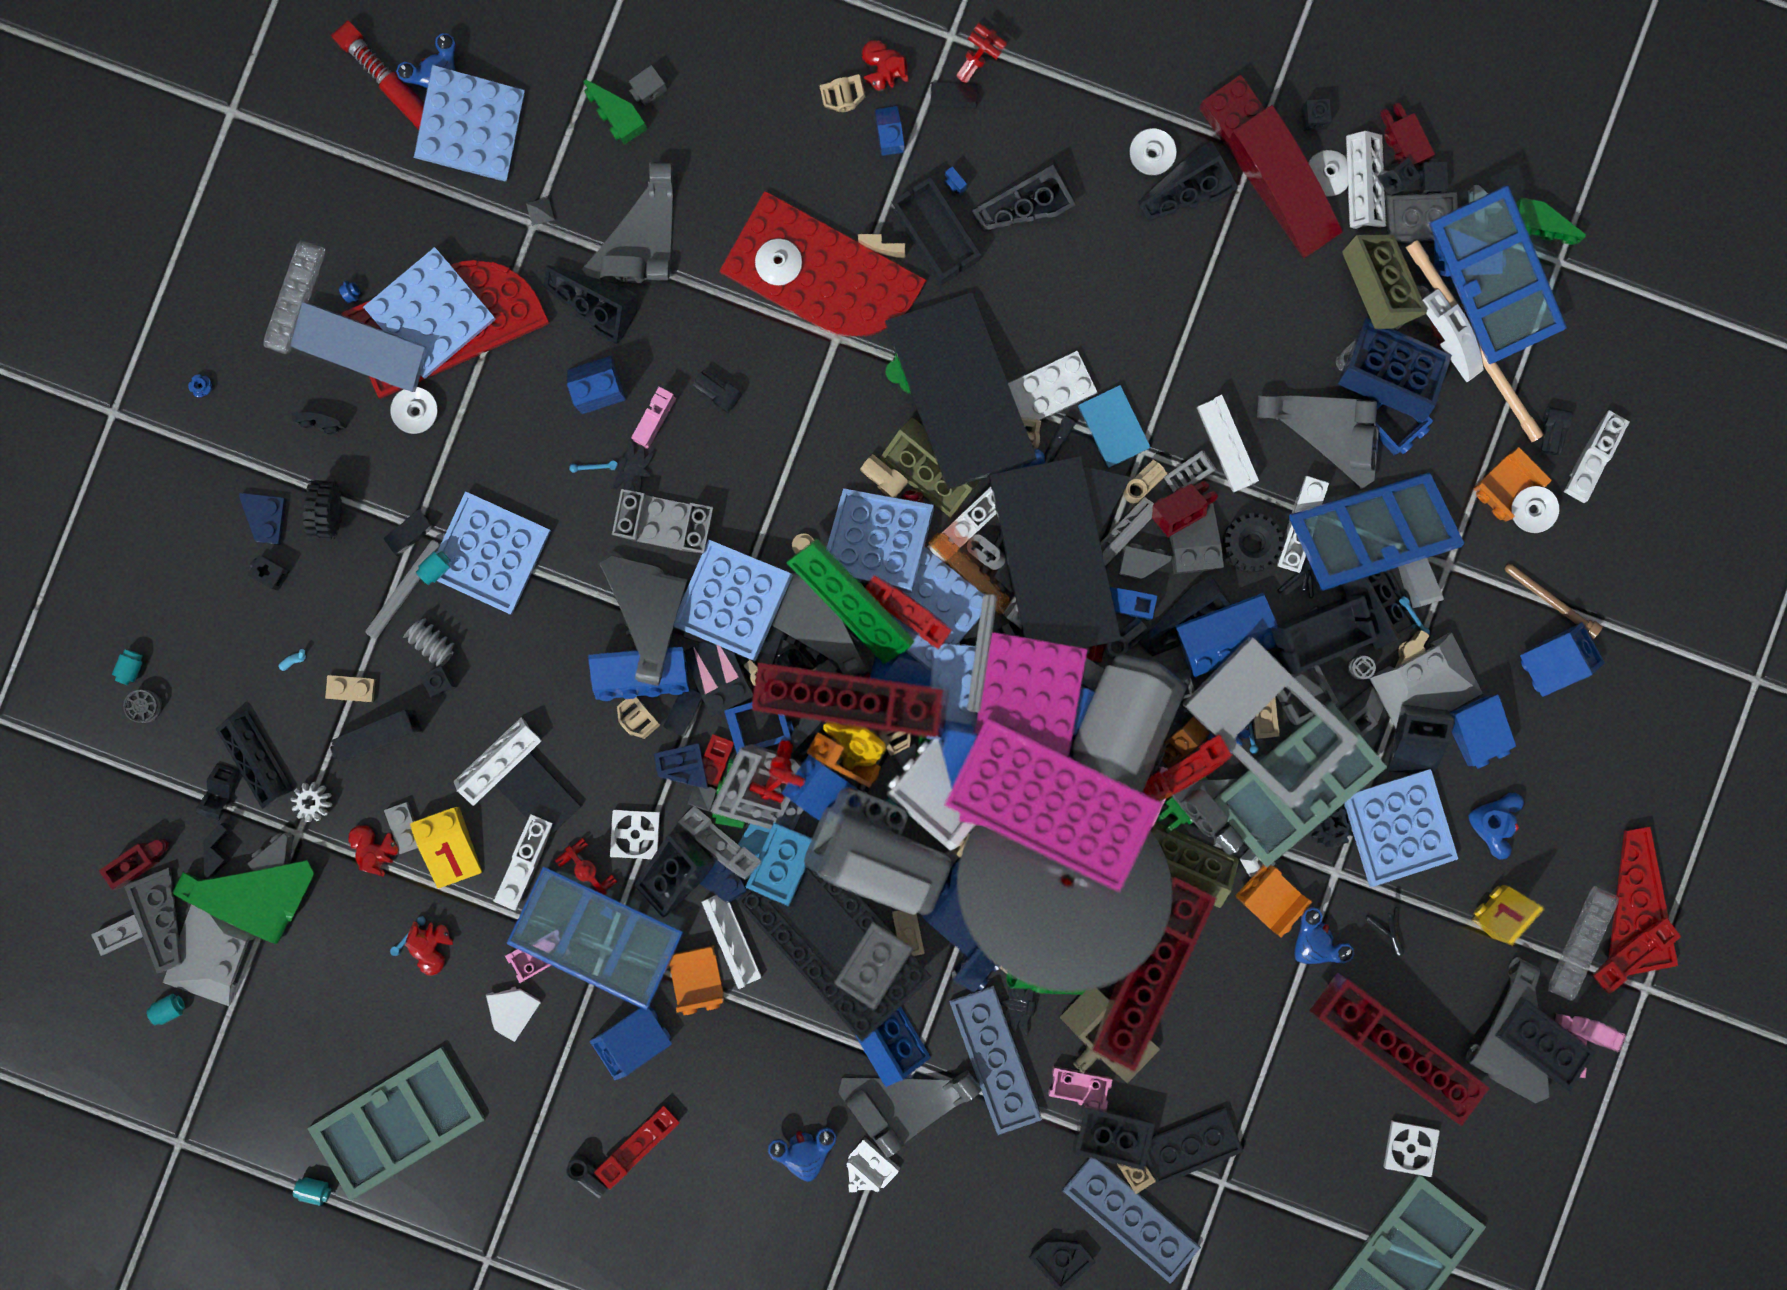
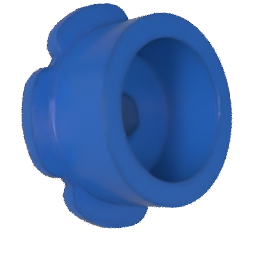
M344 281L343 285L339 287L340 294L348 303L359 300V287L354 282Z
M200 374L192 377V381L189 382V390L193 392L194 396L203 397L211 392L212 384L209 377Z

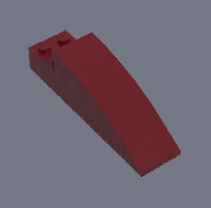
M1239 75L1202 101L1199 107L1200 111L1304 259L1343 232L1319 181L1287 126L1273 105L1266 109L1263 107L1242 75Z
M758 663L752 710L943 738L949 690Z
M1171 877L1172 902L1163 935L1155 949L1141 965L1125 977L1117 980L1091 1050L1133 1072L1137 1070L1217 899L1176 877Z
M1338 973L1309 1010V1012L1460 1126L1464 1124L1489 1090L1488 1086Z

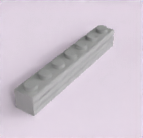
M1146 497L1101 541L1100 546L1105 566L1152 518L1154 503Z

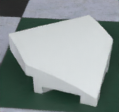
M511 987L510 990L486 994L494 1030L515 1042L541 1003L540 1000L522 989H516V987Z
M866 1137L848 1156L849 1191H879L900 1170L899 1166L887 1158Z

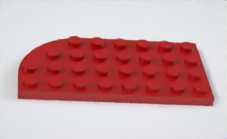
M766 191L761 196L720 269L721 274L829 333L845 337H865L882 332V330L886 329V320L907 314L926 283V280ZM773 239H784L791 242L801 254L802 266L798 276L792 282L785 285L767 283L760 277L756 269L755 259L758 250L763 244ZM776 257L774 263L780 264L783 259Z
M470 260L450 265L496 320L427 378L550 324L537 295L530 285L509 268L494 262ZM368 302L341 313L345 317L382 330L364 309ZM421 375L419 378V382L424 380V378ZM369 376L380 399L402 390V388Z

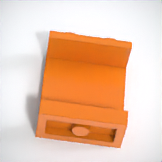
M1518 447L1512 450L1473 489L1477 492V498L1484 504L1488 503L1493 508V514L1499 520L1506 522L1515 517L1511 512L1514 498L1520 491L1532 486L1546 487L1552 480Z
M817 733L807 754L870 788L872 783L878 778L881 767L874 764L872 766L857 765L853 770L845 769L836 764L844 747Z
M1262 865L1235 897L1270 930L1282 937L1291 930L1293 924L1302 916L1305 909L1312 902L1293 887L1276 867L1269 865L1266 868Z
M714 945L674 953L668 966H670L678 1005L676 1007L677 1013L683 1011V1015L697 1013V1008L706 1007V1010L720 1008V1004L725 1001Z

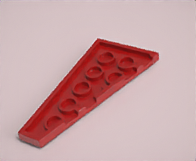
M1648 826L1624 831L1609 958L1622 946L1663 918H1668L1669 920L1651 828ZM1674 943L1664 951L1657 952L1630 975L1678 966Z

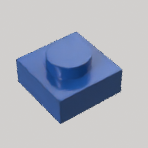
M953 167L945 172L946 180L944 183L951 192L956 191L958 195H961L966 191L967 183Z

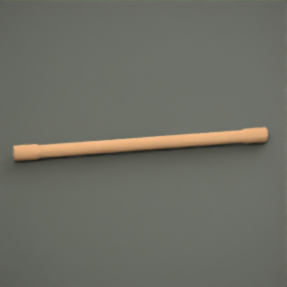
M1419 240L1408 245L1406 249L1415 263L1421 268L1434 290L1439 289L1451 307L1458 304L1429 260V256ZM1477 340L1483 366L1520 421L1521 427L1531 442L1541 438L1544 434L1534 418L1530 416L1497 363L1495 362L1491 365L1487 363Z

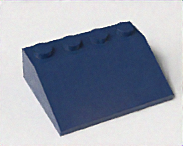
M1365 318L1338 384L1424 422L1436 406L1452 355L1394 329H1375L1371 319Z
M959 857L949 871L933 911L929 914H919L963 954L970 957L979 945L971 935L961 912L957 888Z
M978 946L970 957L966 955L952 971L954 981L972 992H975L977 988L981 991L989 981L987 978L992 970L996 972L1000 967Z

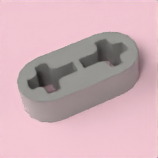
M974 535L968 540L967 550L984 565L993 570H997L1004 565L1006 559L1004 552L985 537ZM978 543L984 547L982 551L976 547ZM990 553L995 555L996 559L994 561L988 557Z

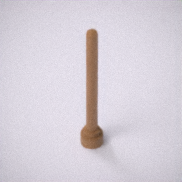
M1512 564L1506 565L1505 571L1576 625L1583 622L1592 640L1600 633L1603 626L1598 622L1587 621Z

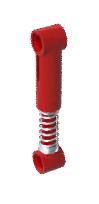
M347 20L331 37L346 53H351L356 60H360V64L364 65V69H368V73L372 74L373 78H377L376 81L383 93L419 130L424 102L406 82L398 78L396 72L389 70V67H384V63L380 62V58H376V54L371 53L372 49L367 48V44L363 41L364 37Z

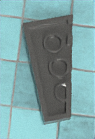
M167 868L124 886L157 973H162L182 964L171 868Z

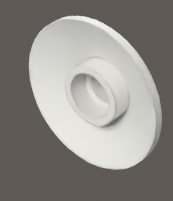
M1147 129L1140 132L1133 139L1130 146V158L1133 165L1140 172L1148 175L1164 173L1172 166L1176 157V146L1173 139L1166 132L1159 129ZM1154 151L1156 157H1149L1148 152Z
M1326 150L1317 153L1310 159L1308 163L1327 197L1336 196L1348 187L1347 158L1341 153ZM1327 168H1332L1334 170V174L1329 175L1327 173Z
M773 239L763 244L758 250L755 265L758 274L764 281L772 285H785L792 282L798 276L802 266V258L797 247L791 242L784 239ZM776 257L783 259L780 264L774 263Z
M417 387L416 392H410L405 389L400 391L391 404L393 422L399 429L407 433L417 434L428 430L437 417L438 408L434 397L422 388ZM419 408L420 413L414 416L412 414L413 409Z
M1532 486L1525 488L1513 500L1511 512L1515 515L1513 520L1524 531L1530 533L1543 532L1549 529L1557 520L1559 514L1558 500L1550 490L1544 487ZM1531 505H1536L1537 511L1535 513L1530 512L1529 508Z

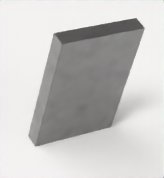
M1457 193L1387 196L1388 235H1394L1397 243L1414 242L1416 240H1419V242L1434 241V235L1428 222L1458 209ZM1457 220L1444 228L1459 231V221Z
M872 923L834 984L875 1010L914 948L877 924Z

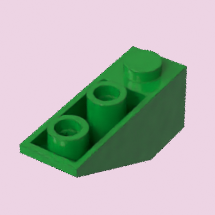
M588 80L583 81L587 88L584 90L585 95L590 102L595 100L599 106L596 111L603 121L608 120L612 125L609 130L616 140L621 139L625 145L647 130L644 121L631 103Z
M1520 198L1516 202L1529 236L1531 234L1539 235L1540 239L1543 240L1560 239L1563 240V243L1575 245L1585 238L1586 234L1545 202ZM1512 221L1510 230L1517 231Z

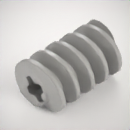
M426 618L415 622L407 630L403 638L409 637V644L416 643V650L423 649V656L430 655L429 661L431 663L437 661L436 667L445 665L454 654L452 651L454 643L445 645L448 637L445 636L439 639L440 630L432 633L433 624L425 627Z

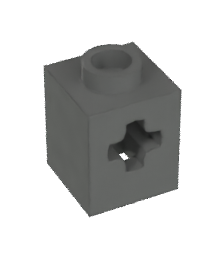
M652 65L629 80L632 88L629 92L636 102L641 100L644 106L667 91L665 83Z

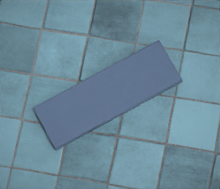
M302 302L290 345L301 351L410 392H416L428 350L426 346L308 302Z
M994 985L950 1000L951 1008L982 1089L997 1135L1041 1121L1040 1110Z
M1088 1158L1062 1189L1064 1193L1170 1284L1201 1248L1139 1193L1135 1194L1132 1187L1101 1160Z

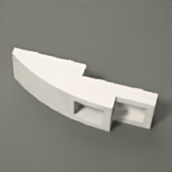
M1437 289L1423 299L1427 310L1426 314L1445 339L1440 344L1446 353L1452 355L1450 360L1465 381L1468 382L1483 371L1480 349L1474 332L1459 305L1456 304L1451 307L1441 291Z
M1610 410L1605 414L1570 474L1571 478L1564 490L1565 493L1583 503L1589 500L1606 463L1611 460L1629 424L1628 420Z
M1305 476L1292 514L1322 505L1329 483ZM1318 516L1304 520L1311 537L1313 536ZM1289 520L1283 540L1284 547L1281 548L1282 554L1279 557L1277 566L1300 573L1306 554Z
M991 487L926 547L944 563L997 513Z
M530 815L511 857L513 859L493 902L517 911L545 848L553 825L552 823Z

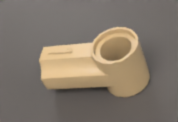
M873 454L860 468V471L875 482L887 497L896 498L908 484V480L895 469L891 470Z
M1152 460L1133 480L1129 481L1123 492L1124 498L1130 503L1140 502L1167 475V472L1158 462ZM1137 486L1141 491V495L1133 496L1130 493V487Z

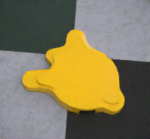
M826 722L824 724L825 732L835 738L836 743L844 747L840 755L843 758V767L847 770H853L857 765H874L886 750L884 742L865 727L841 725L833 722Z

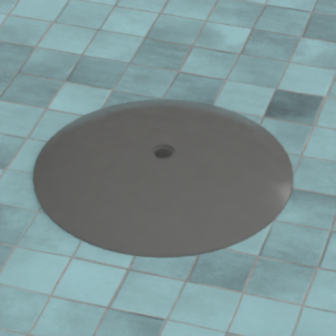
M976 825L964 846L958 868L957 888L961 912L971 935L979 947L994 963L1012 976L1026 983L1050 990H1090L1111 984L1125 977L1141 965L1155 949L1163 935L1170 915L1172 902L1170 871L1162 848L1150 829L1120 891L982 825ZM1068 879L1069 881H1071L1072 885L1065 886L1062 884L1061 880Z

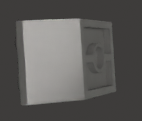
M621 489L612 535L641 543L704 554L713 507L694 503L686 504Z

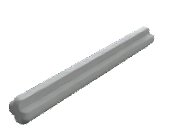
M435 540L428 544L366 629L367 635L374 639L378 638L421 579L416 574V571L419 569L418 566L433 551L437 552L441 544Z
M985 594L982 601L967 707L972 712H980L997 601V597L990 594Z

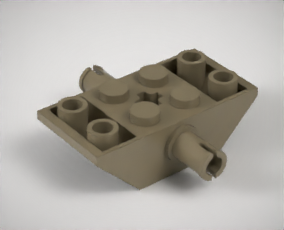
M1097 988L1086 990L1060 1016L1063 1022L1087 1045V1049L1073 1064L1084 1074L1097 1058L1099 1060L1102 1059L1116 1074L1128 1083L1160 1049L1150 1040L1136 1072L1091 1051L1109 999Z

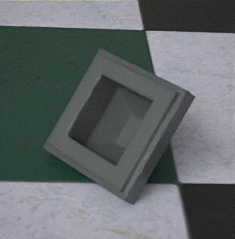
M548 197L526 203L532 226L555 220Z

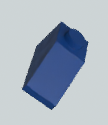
M898 106L875 109L881 156L903 153L904 140Z

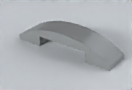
M693 806L678 821V824L702 848L738 876L746 879L761 864V860L745 847L741 848L712 824L711 819L698 808Z

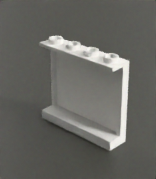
M931 739L930 742L925 741L918 748L917 752L920 754L915 760L911 758L904 765L903 769L905 772L902 776L899 777L897 775L889 783L888 786L891 789L886 795L951 851L961 843L975 824L960 822V813L944 806L951 792V787L939 739Z

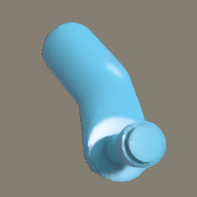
M300 649L299 653L286 657L279 663V668L285 671L294 663L304 661L306 658L305 650Z

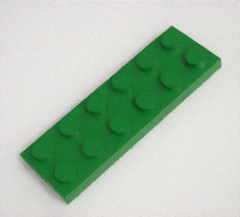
M817 538L792 556L787 562L883 664L892 660L914 644L915 641Z

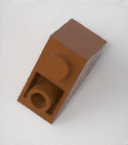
M1193 716L1164 741L1166 749L1163 750L1165 754L1162 761L1169 768L1197 748L1210 732Z

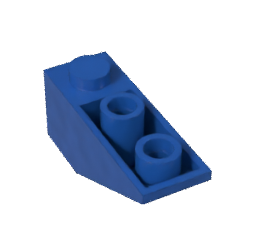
M1110 587L1116 614L1138 617L1145 620L1153 619L1157 600L1156 595Z
M945 720L943 738H939V744L952 790L978 735L971 724Z

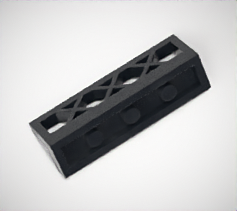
M247 710L229 717L216 728L262 809L293 791ZM226 728L229 729V731H230V733H231V737L229 736V734H228ZM251 769H252V771H253L254 774H255V778L253 777V775H252V773H251ZM262 789L265 791L268 799L265 798Z

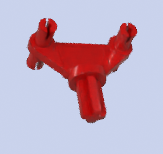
M980 22L967 39L978 46L979 49L976 53L968 50L965 55L967 60L957 73L959 80L965 83L970 80L978 67L982 68L986 63L981 57L984 51L995 58V60L1002 51L991 45L990 42L1001 50L1007 43L996 35L994 29L990 31ZM974 31L979 33L981 36L985 37V40L979 35H977Z
M782 740L779 742L776 757L771 760L768 771L770 777L765 786L752 781L749 785V791L760 794L761 798L765 800L770 798L782 803L785 795L775 791L776 787L781 783L788 784L789 782L799 787L803 786L805 778L793 774L791 769L792 762L790 761L793 745L790 741Z
M581 838L572 847L570 845L566 847V852L555 859L556 863L561 861L558 864L561 868L572 858L576 863L574 869L576 877L581 881H590L595 887L593 890L606 895V890L617 883V881L614 879L609 883L614 878L611 874L600 884L594 877L596 873L594 864L587 860L581 861L577 853L588 846L585 840Z

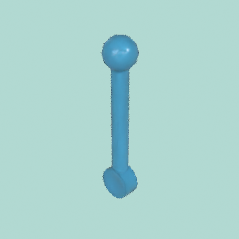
M611 461L609 464L594 465L571 464L569 469L573 473L578 470L610 468L615 470L617 462Z
M1403 596L1399 600L1400 604L1406 607L1419 628L1425 633L1430 634L1429 629L1424 627L1409 605V599Z
M1250 721L1247 724L1250 729V752L1256 754L1259 748L1255 743L1252 723Z
M423 916L417 918L418 928L426 922ZM407 935L397 946L390 949L391 955L398 956L401 953V948L405 944Z

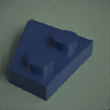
M239 493V498L255 542L281 545L286 499Z
M699 743L654 753L658 777L704 789L709 788L702 749Z
M714 857L711 858L715 864L700 885L727 903L748 891L740 876L729 870Z

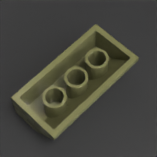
M1356 235L1342 253L1374 328H1395L1427 313L1426 307L1394 235Z
M913 417L898 431L879 458L890 469H895L901 473L913 488L921 492L924 497L950 518L982 480L979 479L947 490L924 426Z
M1155 822L1150 830L1165 855L1170 877H1176L1217 898L1214 906L1221 908L1232 890L1239 858L1227 855V853L1176 830L1166 834L1164 832L1165 825Z

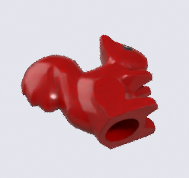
M871 40L864 45L862 59L865 63L878 67V72L864 76L867 83H870L876 90L883 91L886 81H888L891 88L894 87V78L901 77L905 82L909 81L905 55H901L892 49H886V44L881 43L879 40Z
M355 826L349 833L348 842L352 849H356L355 858L359 870L384 877L385 873L381 869L384 862L393 863V860L388 855L399 853V848L393 840V835L387 833L382 844L378 845L374 844L375 834L369 826Z
M413 921L405 941V946L410 954L419 960L417 966L422 973L429 976L436 975L443 969L445 959L441 953L435 950L437 943L453 945V940L449 937V931L443 924L438 925L435 931H433V923L430 922L426 930H421L418 928V923Z

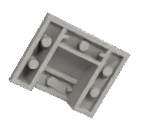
M1452 632L1431 642L1432 648L1396 668L1388 666L1369 678L1395 729L1401 704L1442 709L1450 712L1483 694Z
M751 744L740 748L712 806L711 812L771 829L775 822L794 830L803 809L786 796H784L782 803H779L770 798L765 800L761 798L760 794L749 791V785L752 781L765 786L770 777L768 771L771 760L777 754L775 751ZM790 756V761L792 762L791 769L793 774H796L803 763ZM781 783L774 790L782 793L788 784Z
M191 904L179 937L182 964L167 970L163 983L230 1006L238 983L234 982L248 941L253 940L255 935L220 920Z

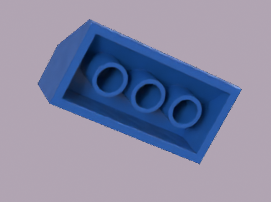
M1263 593L1176 625L1186 664L1194 677L1219 668L1248 637L1254 638L1265 650L1276 647L1271 627L1276 626L1277 623Z
M683 647L667 648L659 686L638 682L635 679L640 659L638 651L588 655L592 689L596 700L610 701L613 698L621 697L634 699L637 696L644 695L657 697L660 694L680 695L683 692H689L688 664Z
M902 1007L890 1016L864 1042L858 1039L885 1087L905 1079L931 1058Z

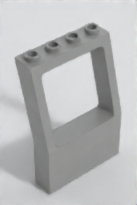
M1248 637L1183 703L1215 737L1220 734L1230 752L1290 808L1294 805L1296 807L1299 806L1306 799L1305 794L1310 789H1316L1323 782L1322 777L1327 772H1333L1339 766V760L1344 755L1348 756L1356 749V743L1359 741L1351 731L1298 683L1252 637ZM1284 687H1287L1338 737L1337 741L1288 790L1235 741L1236 735Z

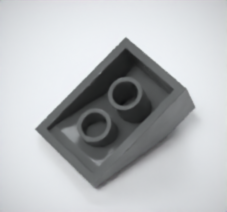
M1211 503L1207 506L1205 517L1169 537L1173 574L1220 570L1224 567L1214 505Z

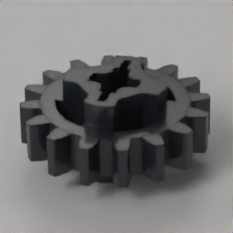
M1323 797L1322 801L1327 805L1335 797ZM1345 804L1341 805L1313 829L1314 832L1311 837L1318 838V844H1325V847H1341L1343 843L1349 842L1348 837L1354 836L1351 831L1352 827Z

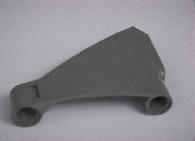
M649 163V186L614 232L582 268L586 276L616 283H642L644 280L669 281L673 207L672 163Z
M1258 395L1257 418L1280 419L1326 456L1362 489L1375 481L1379 436L1378 427L1376 426L1377 401L1314 396Z
M611 556L600 562V567L613 591L640 655L635 679L638 682L659 686L663 674L667 647L681 599H683L687 590L688 579L664 574L663 570L656 566Z
M797 573L792 574V579L772 622V626L837 662L842 673L845 675L860 676L869 672L868 662L863 653L855 646L845 623Z
M1296 762L1279 776L1272 777L1288 790L1306 770L1300 763ZM1238 779L1199 780L1184 790L1173 794L1172 797L1205 835L1212 836L1227 855L1232 854L1242 846L1244 841L1227 822L1225 813L1214 801L1217 796ZM1254 779L1225 803L1249 833L1277 809Z
M1515 957L1508 967L1511 983L1503 1005L1481 1046L1473 1044L1466 1054V1062L1482 1070L1499 1084L1537 1103L1549 1098L1548 1076L1495 1037L1521 997L1527 999L1538 1008L1535 987L1540 975V969L1520 957Z
M967 1070L953 1080L903 1079L885 1087L881 1078H842L838 1093L868 1135L874 1139L884 1155L889 1158L897 1153L909 1139L957 1105L968 1102L976 1097L982 1089Z

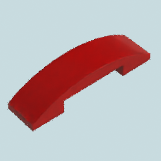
M876 575L872 577L865 589L886 611L919 633V636L938 650L952 631L941 619L916 600Z
M1219 734L1200 746V750L1165 772H1158L1148 778L1143 791L1147 797L1157 802L1162 801L1204 778L1227 761L1232 754Z
M1663 918L1622 946L1599 967L1593 976L1606 993L1610 994L1627 981V976L1657 952L1667 949L1681 936L1668 918Z
M665 1106L661 1107L594 1173L611 1190L680 1122Z

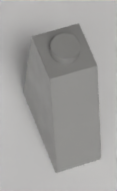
M1407 547L1401 548L1402 553L1408 551ZM1427 558L1398 567L1411 608L1444 600Z

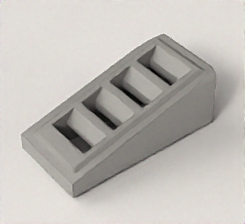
M1201 451L1167 474L1164 479L1172 491L1175 492L1180 487L1173 476L1177 475L1184 485L1182 487H1186L1191 483L1195 485L1217 469L1205 451ZM1199 459L1207 468L1206 471H1203L1197 461ZM1190 465H1193L1199 475L1197 477L1189 468ZM1185 470L1191 479L1190 482H1187L1181 471Z

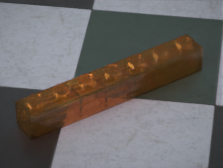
M937 533L928 544L984 595H995L997 597L995 610L999 614H1003L1010 604V597L1005 593L1002 594L999 591L1000 587L995 583L992 584L989 581L990 577L985 573L982 574L979 571L980 567L975 563L972 564L969 561V556L965 553L962 554L959 551L958 545L952 544L949 541L950 538L945 533Z

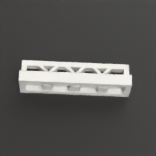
M1368 131L1346 136L1350 227L1360 228L1368 225L1379 228L1385 227L1384 187L1377 177L1383 172L1382 135ZM1371 140H1374V150L1371 147ZM1372 163L1375 167V173L1372 170ZM1373 186L1376 190V196L1373 193ZM1374 209L1377 213V220L1374 219Z
M1220 395L1215 397L1214 400L1198 406L1197 410L1233 493L1258 482V477L1223 396Z
M521 717L453 781L456 790L474 806L541 742L540 737L529 728L527 722Z
M716 895L703 900V907L738 989L762 978L731 903L725 902Z

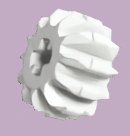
M312 782L310 786L307 783L302 784V790L299 788L295 789L298 797H292L291 801L297 802V805L293 806L292 810H300L297 815L299 819L305 816L306 822H311L313 818L319 821L321 820V814L324 816L329 814L325 807L332 806L331 802H326V799L331 797V793L323 794L326 790L325 786L318 788L317 782ZM308 799L315 800V805L311 806V804H308Z

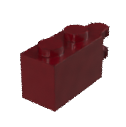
M1400 103L1394 104V112L1399 121L1394 122L1387 109L1381 110V117L1387 128L1385 130V140L1390 147H1393L1396 162L1409 157L1414 167H1417L1435 155L1415 113L1407 116L1403 106Z
M1206 481L1195 486L1191 483L1186 487L1178 488L1168 497L1157 500L1153 504L1152 519L1166 536L1170 537L1205 517L1207 506L1215 502L1218 495L1215 491H1212L1202 496L1210 487Z
M156 839L149 844L148 842L137 844L100 869L99 872L111 890L123 888L160 862L158 857L169 850V842L165 839Z

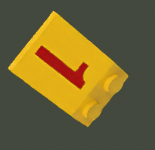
M454 807L410 823L418 849L438 889L483 873L460 807Z
M1502 885L1501 887L1497 886L1490 893L1489 896L1491 898L1486 904L1482 903L1474 911L1475 916L1471 920L1491 938L1512 945L1540 914L1543 908L1511 887Z

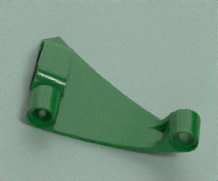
M308 860L206 880H200L183 871L173 894L220 920L268 942L278 944L289 921L292 920L314 872Z

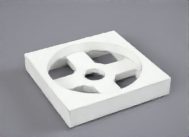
M613 810L610 857L652 859L658 850L660 812ZM628 815L632 816L631 827L628 829H617L621 819ZM641 816L646 817L652 823L654 831L644 830L641 827ZM633 830L639 831L640 836L638 839L631 837ZM617 838L627 839L630 842L629 853L619 848ZM643 840H654L653 845L648 851L639 853L640 842Z
M1391 1120L1383 1167L1385 1169L1432 1177L1440 1130ZM1409 1129L1408 1137L1403 1142L1394 1140L1400 1132ZM1419 1131L1424 1132L1430 1139L1429 1147L1419 1145L1417 1142ZM1409 1144L1415 1145V1151L1413 1153H1409L1407 1151V1146ZM1392 1150L1401 1151L1404 1154L1403 1166L1396 1163ZM1417 1155L1428 1156L1425 1165L1420 1168H1413L1414 1157Z

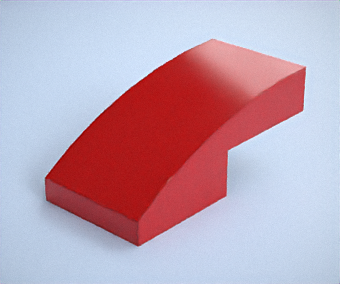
M712 734L703 759L708 785L717 788L734 742Z

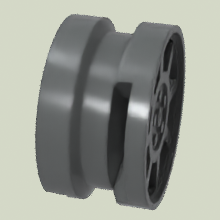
M135 690L127 695L123 708L130 720L148 723L156 720L157 716L161 714L162 701L153 691Z

